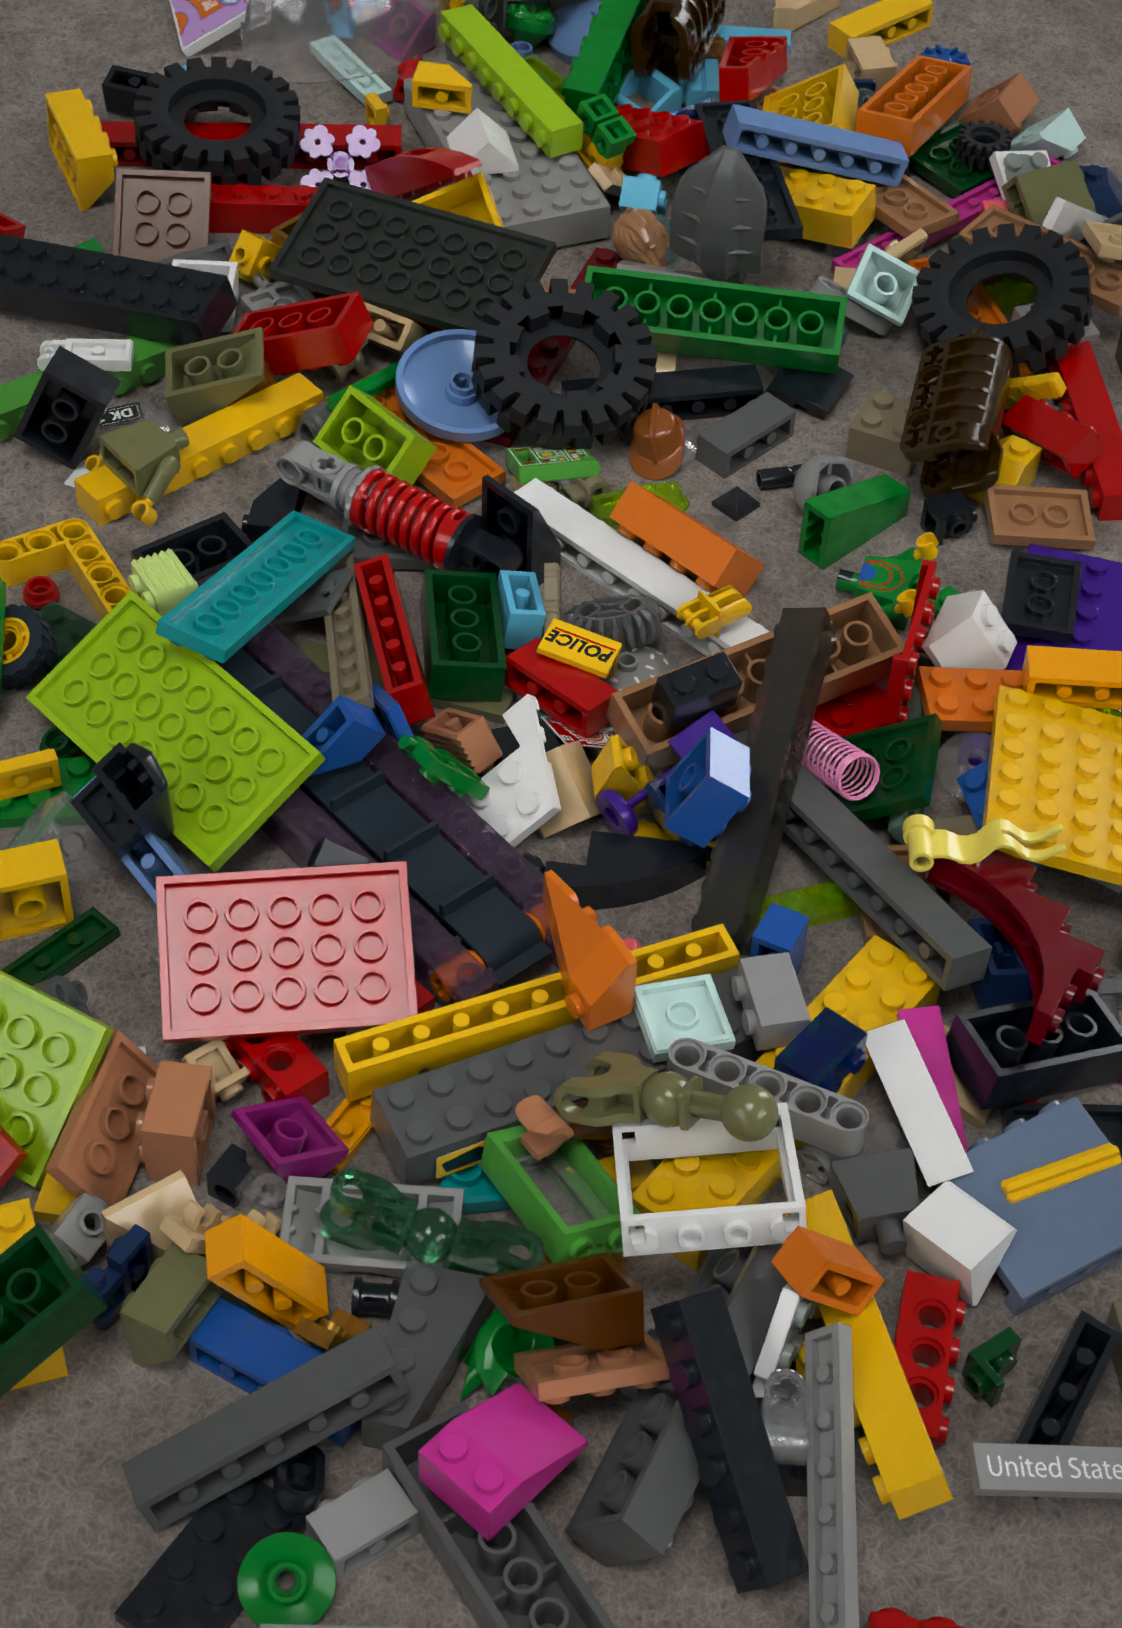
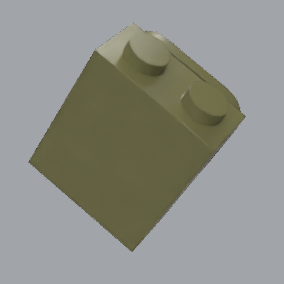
M1077 159L1017 175L1001 186L1010 212L1040 226L1043 225L1042 223L1057 197L1096 213L1094 201L1090 197L1084 181V174L1079 167Z

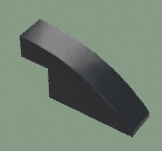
M592 831L586 865L546 861L544 872L554 871L576 893L581 908L590 906L593 910L624 907L672 893L705 876L709 845H706L705 848L699 845L689 847L674 840ZM543 877V882H542L541 905L544 904V902H543V884H544V877Z

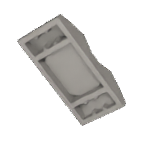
M289 1176L280 1239L324 1266L325 1273L368 1272L402 1279L407 1261L456 1270L464 1189Z

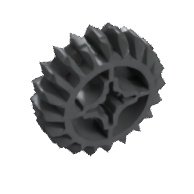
M634 594L607 595L604 598L584 601L581 605H575L565 613L566 617L564 618V622L622 643L621 652H631L632 649L643 648L645 644L654 642L660 636L662 623L661 612L658 610V604L655 603L654 599L643 595L635 596Z

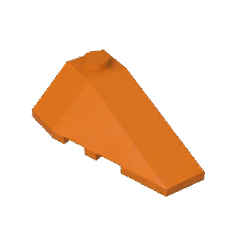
M554 871L544 872L543 902L566 994L565 1003L570 1015L574 1019L579 1018L589 1032L632 1013L638 962L618 933L609 924L600 927L595 921L597 920L596 912L590 906L580 907L576 893Z

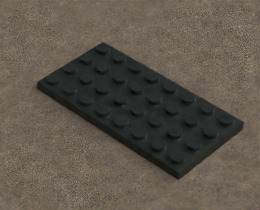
M325 177L271 263L268 272L272 279L329 296L359 291L363 302L407 319L444 330L467 329L477 331L480 321L484 322L485 312L493 302L500 306L503 294L515 288L522 295L524 284L541 280L557 250L556 242Z

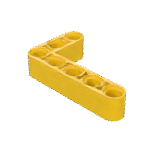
M71 518L0 541V578L7 584V587L26 583L29 579L36 576H47L69 569L101 620L131 591L89 524L82 519Z

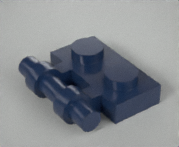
M137 1224L125 1236H119L113 1241L106 1255L108 1266L104 1271L100 1267H91L86 1272L87 1278L108 1306L106 1310L91 1321L99 1330H106L111 1327L113 1319L121 1311L125 1298L129 1293L138 1289L147 1277L150 1266L154 1262L150 1232Z

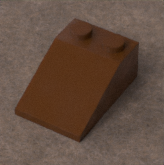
M608 1252L479 1278L480 1288L514 1327L600 1350H619L625 1348L628 1344L644 1341L643 1289Z

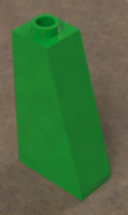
M883 474L807 499L804 503L798 553L820 569L828 568L907 516L911 490L887 474Z

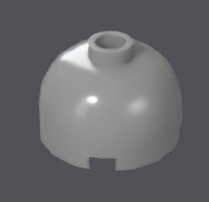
M829 453L816 455L805 461L796 473L793 483V495L800 510H804L805 501L811 497L861 482L860 472L855 470L852 465L854 462L849 458Z

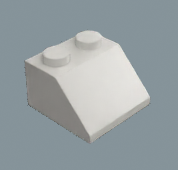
M980 590L947 596L922 648L935 667L1003 670L1010 660L1017 641L986 592Z

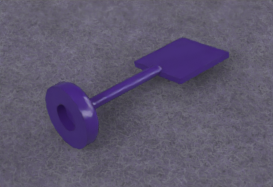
M711 710L669 740L668 744L678 757L682 759L710 726L734 740H738L714 710ZM671 768L669 771L664 773L656 780L665 779L666 776L673 770V768ZM645 788L627 801L612 789H605L596 795V803L601 814L617 834H636L638 831V820L632 808L646 799Z

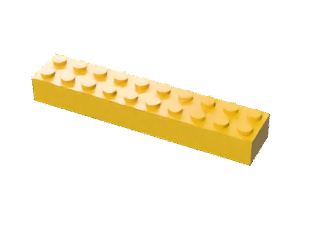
M874 935L807 1006L811 1021L806 1043L767 1049L756 1063L852 1099L877 1072L861 1033L897 1022L896 1014L898 1010L936 1006L940 986L907 953L879 936ZM794 1139L796 1152L803 1145H809ZM777 1149L665 1158L632 1193L633 1205L640 1214L759 1204L782 1178ZM640 1225L638 1229L644 1228V1225ZM709 1250L669 1254L698 1272Z

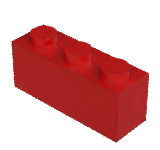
M1026 394L1003 415L1001 429L1005 437L1015 435L1041 447L1040 461L1074 480L1103 453L1098 441L1099 434L1093 426L1074 420L1065 411L1059 412L1053 409L1045 400L1040 399L1038 401Z
M538 637L506 656L507 669L504 685L521 697L527 694L535 696L539 709L584 738H589L610 724L606 714L611 695L618 690L592 673L537 653V648L541 642V639Z

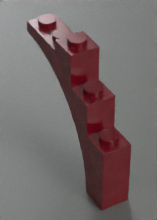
M994 850L981 862L974 864H961L951 859L933 858L934 864L929 870L926 881L955 895L980 912L1003 934L1017 952L1028 974L1033 995L1032 1021L1025 1039L1041 1046L1048 1031L1057 1033L1066 1012L1061 1007L1069 1009L1073 1001L1082 1004L1089 989L1095 992L1098 991L1107 970L1100 967L1105 950L1070 936L1072 926L1066 924L1071 908L1037 894L1039 885L1033 883L1038 869L1037 866L999 850Z

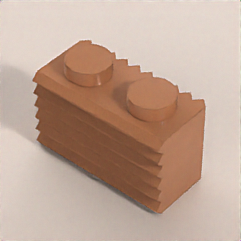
M449 707L422 725L421 731L425 732L424 737L429 738L428 741L435 749L442 748L452 753L461 764L471 768L477 775L492 769L495 764L494 762L503 755L484 716L469 712L465 713V711H458Z

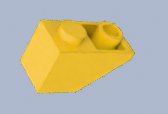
M619 734L609 738L591 766L595 800L596 795L603 790L612 789L627 801L644 789L648 782L654 781L650 768L647 765L643 766L634 747H628ZM646 799L632 808V810L646 806Z

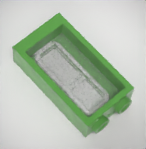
M524 1125L486 1134L480 1167L552 1263L605 1252L609 1254L623 1252L617 1184L582 1140H567L556 1151L537 1161L520 1143V1135L528 1131ZM633 1205V1213L640 1214V1212Z

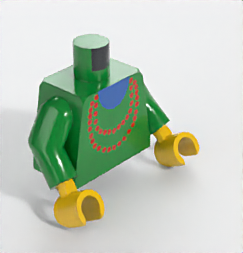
M926 532L916 540L918 549L912 547L897 556L865 557L860 573L840 569L835 590L854 594L853 599L871 592L893 627L905 631L908 619L912 617L916 590L909 589V583L913 575L920 572L921 558L931 561L937 557L938 549L936 547L939 542L932 532Z

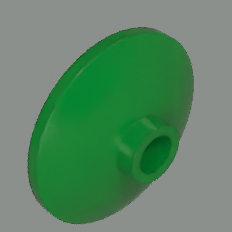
M278 1532L257 1542L244 1557L237 1578V1589L241 1605L251 1620L259 1626L260 1624L313 1625L328 1610L336 1588L335 1569L329 1554L316 1540L298 1532ZM283 1571H290L295 1575V1582L288 1589H282L276 1583L277 1576Z

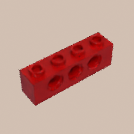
M296 1035L222 1040L232 1057L236 1060L238 1067L241 1069L246 1066L250 1073L246 1081L249 1083L254 1081L260 1087L265 1102L304 1095L309 1103L313 1105L330 1095L327 1068Z
M907 1270L901 1293L893 1345L915 1402L925 1406L918 1407L935 1450L936 1444L945 1445L949 1417L941 1416L943 1404L950 1405L952 1401L955 1377L947 1376L948 1365L956 1366L961 1339L953 1337L954 1326H962L966 1300L958 1299L960 1281ZM923 1324L932 1325L935 1329L925 1327ZM917 1362L928 1364L930 1367H922Z

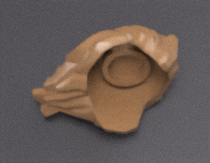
M626 208L625 212L615 222L614 230L612 231L613 246L617 254L627 261L667 267V248L669 247L670 239L664 225L657 220L651 210H646L645 208Z

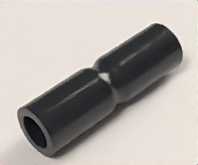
M802 464L793 465L792 467L782 466L757 470L756 482L759 489L790 486L794 483L796 473Z

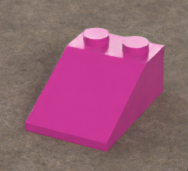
M518 1382L454 1418L418 1451L419 1480L489 1542L588 1446V1440L542 1401L539 1402L528 1389Z

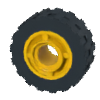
M9 604V606L5 607L1 687L5 690L24 689L25 686H31L36 683L38 678H42L46 674L45 671L48 667H51L53 656L57 650V647H55L57 640L56 636L52 633L53 629L34 610L24 605Z

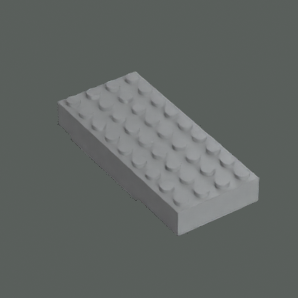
M467 68L456 70L472 84V112L478 108L507 132L519 165V171L484 174L504 228L556 242V248L609 237L611 206L576 152L549 158L536 145L528 133L522 130L517 121L509 116L507 110L494 99L487 88L481 85L480 81L471 71H468ZM413 78L404 79V110L425 146L449 149L447 136L470 114L412 107Z

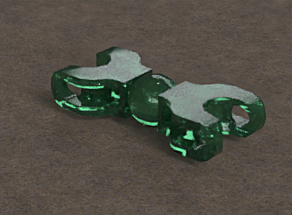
M345 1169L335 1176L330 1186L329 1199L321 1208L318 1216L319 1229L326 1238L353 1249L365 1251L385 1250L399 1255L402 1247H404L408 1255L419 1263L434 1265L444 1261L442 1268L486 1277L536 1267L541 1264L544 1258L543 1242L532 1231L505 1221L489 1220L482 1222L461 1217L458 1224H456L452 1216L441 1208L425 1207L416 1210L419 1201L405 1196L386 1179L358 1169ZM347 1185L358 1187L363 1194V1198L358 1199L346 1196L343 1193V1187ZM338 1212L353 1221L350 1225L341 1227L334 1224L331 1214ZM517 1244L523 1245L529 1250L531 1258L522 1260L508 1251L512 1246Z

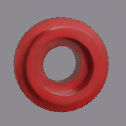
M36 576L29 579L23 589L24 602L33 608L50 607L59 599L58 586L47 576Z

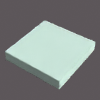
M710 973L635 986L633 1008L653 1063L667 1061L669 1046L680 1038L696 1039L724 1051L734 1049L736 1039Z

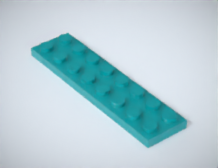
M293 510L159 619L155 634L169 639L175 645L185 646L203 654L209 660L224 663L352 551L356 537Z

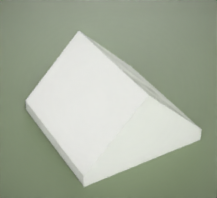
M478 108L447 136L449 149L480 159L482 166L471 170L472 175L480 172L484 175L519 171V165L507 132Z
M945 1181L903 1219L904 1235L907 1242L906 1256L931 1275L960 1281L959 1296L972 1306H977L1017 1232V1229L951 1181Z

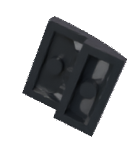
M838 367L837 374L782 368L764 393H770L791 408L798 404L824 420L849 386L854 375Z

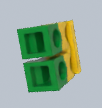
M605 93L581 101L576 115L583 122V145L581 150L575 151L587 171L594 162L613 169L618 167L622 170V157L626 147L634 143L637 134L622 115L618 116L619 111Z

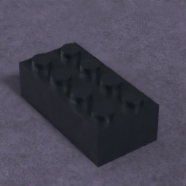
M1089 989L1082 1004L1073 1001L1069 1009L1061 1007L1066 1012L1057 1033L1048 1031L1041 1046L1025 1039L1032 1021L1033 999L956 1014L946 1036L950 1061L982 1110L1120 1081L1122 1077V1027L1097 992Z

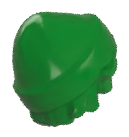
M539 2L535 5H530V3H511L507 6L506 26L515 42H528L534 49L554 33L556 25L554 13L550 12L547 4H544L543 7Z

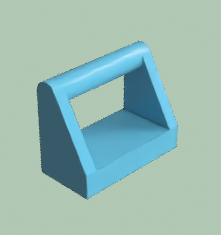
M632 69L626 76L615 102L617 106L632 104V107L640 109L641 107L627 98L639 92L655 103L651 111H669L670 115L681 112L683 88L656 69L653 75L648 78L635 77Z

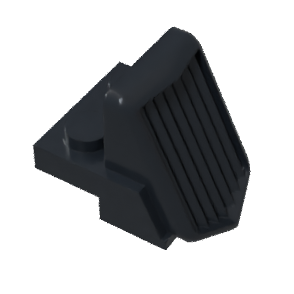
M119 742L91 769L97 777L70 802L111 854L118 859L126 855L149 831L165 841L174 832L167 779L154 753L136 743H130L125 747Z

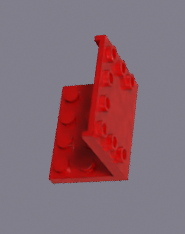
M926 559L922 560L909 633L902 655L894 653L890 676L785 718L782 731L792 720L799 717H809L840 737L907 720L909 706H906V702L910 701L914 686L912 675H915L920 653L926 654L922 648L929 634L925 626H932L936 606L933 602H930V599L937 600L941 584V578L935 577L937 562ZM807 723L797 726L792 733H795L802 725ZM808 726V727H806V728H803V729L798 733V735H800L805 729H807V728H809V727H811V726ZM812 729V730L806 732L803 736H806L809 732H811V731H813V730H815V729Z

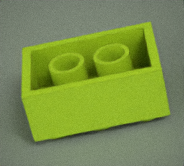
M351 385L313 441L323 451L334 454L348 463H355L361 466L363 471L368 467L379 465L385 469L384 471L410 483L411 486H413L438 448L374 397Z

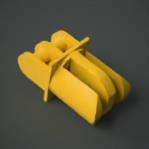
M729 584L708 595L698 590V597L682 604L676 611V617L679 620H685V626L689 630L694 629V634L698 639H704L712 634L719 638L721 628L748 616L752 611V606Z

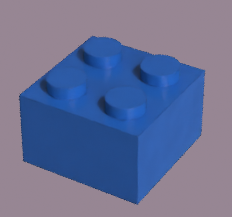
M710 726L666 776L664 827L702 848H705L714 837L722 835L728 825V821L737 811L742 812L751 800L750 774L752 768L750 766V748Z

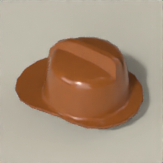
M653 403L652 408L641 412L636 418L633 425L630 448L631 467L637 475L652 481L663 480L674 474L681 465L684 450V423L678 416L664 408H660L658 403Z

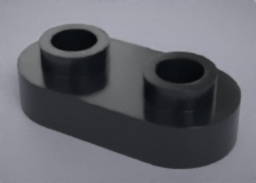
M313 1445L275 1466L273 1498L289 1514L303 1515L315 1511L320 1504L324 1491L325 1455L319 1447Z

